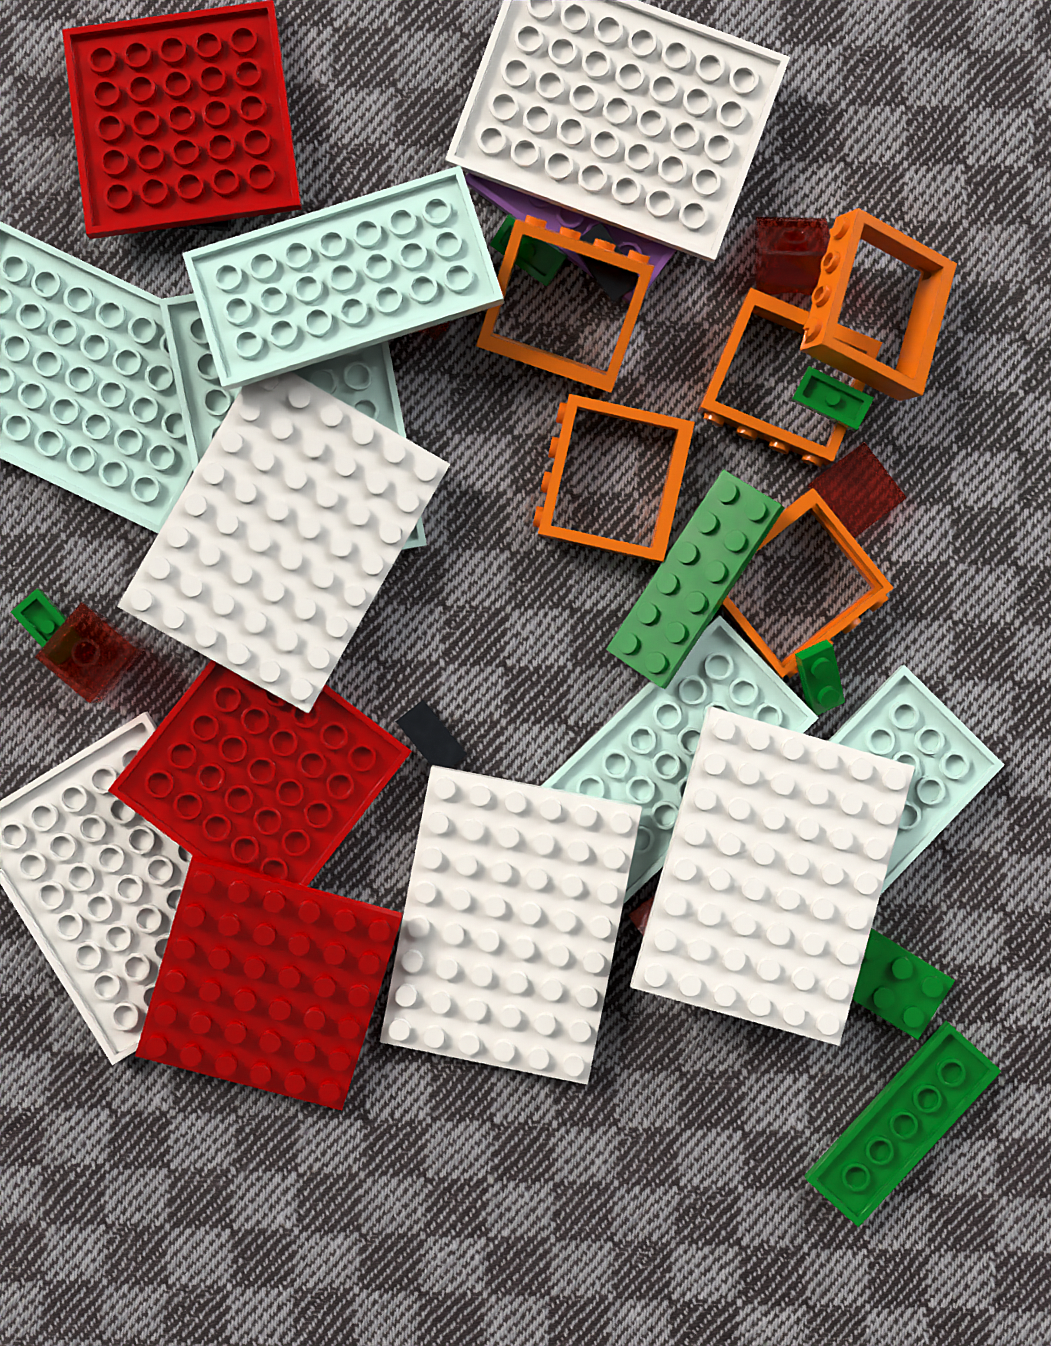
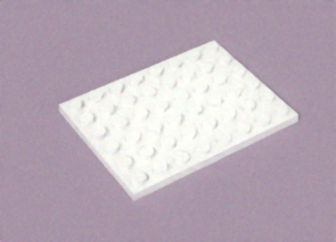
M504 0L445 158V163L452 167L461 165L462 170L714 263L790 57L638 0Z
M291 371L245 385L240 390L117 607L309 713L450 464Z
M708 707L630 986L634 989L839 1046L915 767L721 709Z
M144 712L0 801V884L112 1065L137 1050L190 860L193 856L108 791L110 786L157 729L148 712Z
M432 765L380 1042L588 1085L642 806Z

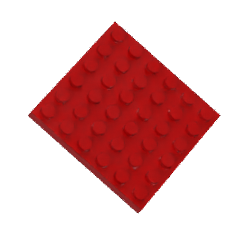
M274 0L62 29L85 229L89 239L302 210Z
M211 660L110 786L108 791L192 855L308 886L412 751L326 684L311 710L307 713Z
M193 855L135 1056L342 1111L401 923L402 913Z

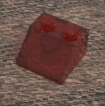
M756 217L754 275L758 291L772 295L780 293L813 294L818 285L822 270L821 261L827 252L830 241L826 218Z
M81 602L35 658L88 703L93 704L101 703L146 648L120 626Z

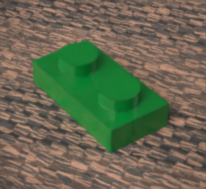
M512 214L506 217L489 244L502 255H505L512 229L517 219ZM524 234L515 264L547 287L555 278L568 255L551 243Z
M808 366L791 401L856 433L874 397Z
M37 588L11 611L14 617L57 665H62L88 642L41 589Z
M825 639L795 653L806 705L812 712L818 716L845 703L833 645Z

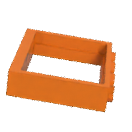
M857 208L836 217L834 226L830 229L831 237L827 252L821 261L822 270L818 285L812 294V307L809 318L803 327L805 332L800 351L898 401L923 396L957 263ZM860 239L921 272L896 370L833 338Z
M526 215L525 221L516 219L497 277L503 298L506 294L524 234L640 274L607 372L493 333L502 304L487 309L476 346L611 393L655 265L648 263L649 256L633 250H629L628 256L614 252L615 244L595 238L594 244L580 240L582 233L562 226L559 232L545 228L547 221Z
M750 287L697 412L703 414V419L712 422V425L723 427L725 423L737 428L736 434L753 441L756 440V437L770 442L768 447L777 452L788 454L790 450L802 455L801 461L806 464H813L821 467L822 464L827 466L834 461L847 428L835 423L825 447L715 401L751 313L803 335L805 332L803 327L808 321L810 312ZM837 324L833 337L875 360L883 343L840 324ZM855 378L851 384V387L861 392L865 386L864 383Z
M569 394L567 403L560 402L556 423L562 424L559 438L552 436L548 457L554 459L552 472H544L540 492L547 493L544 507H536L533 527L539 528V537L661 564L665 558L695 422ZM577 409L676 431L650 548L551 526Z
M814 488L804 493L783 510L758 550L809 510L869 584L871 589L781 661L727 596L720 607L763 661L780 678L787 675L790 679L799 672L795 653L825 639L833 645L832 637L841 630L844 634H847L861 623L859 616L867 609L874 612L889 599L886 594L893 589V586Z

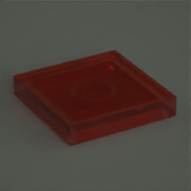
M865 442L806 485L809 490L812 488L816 490L853 538L907 498Z

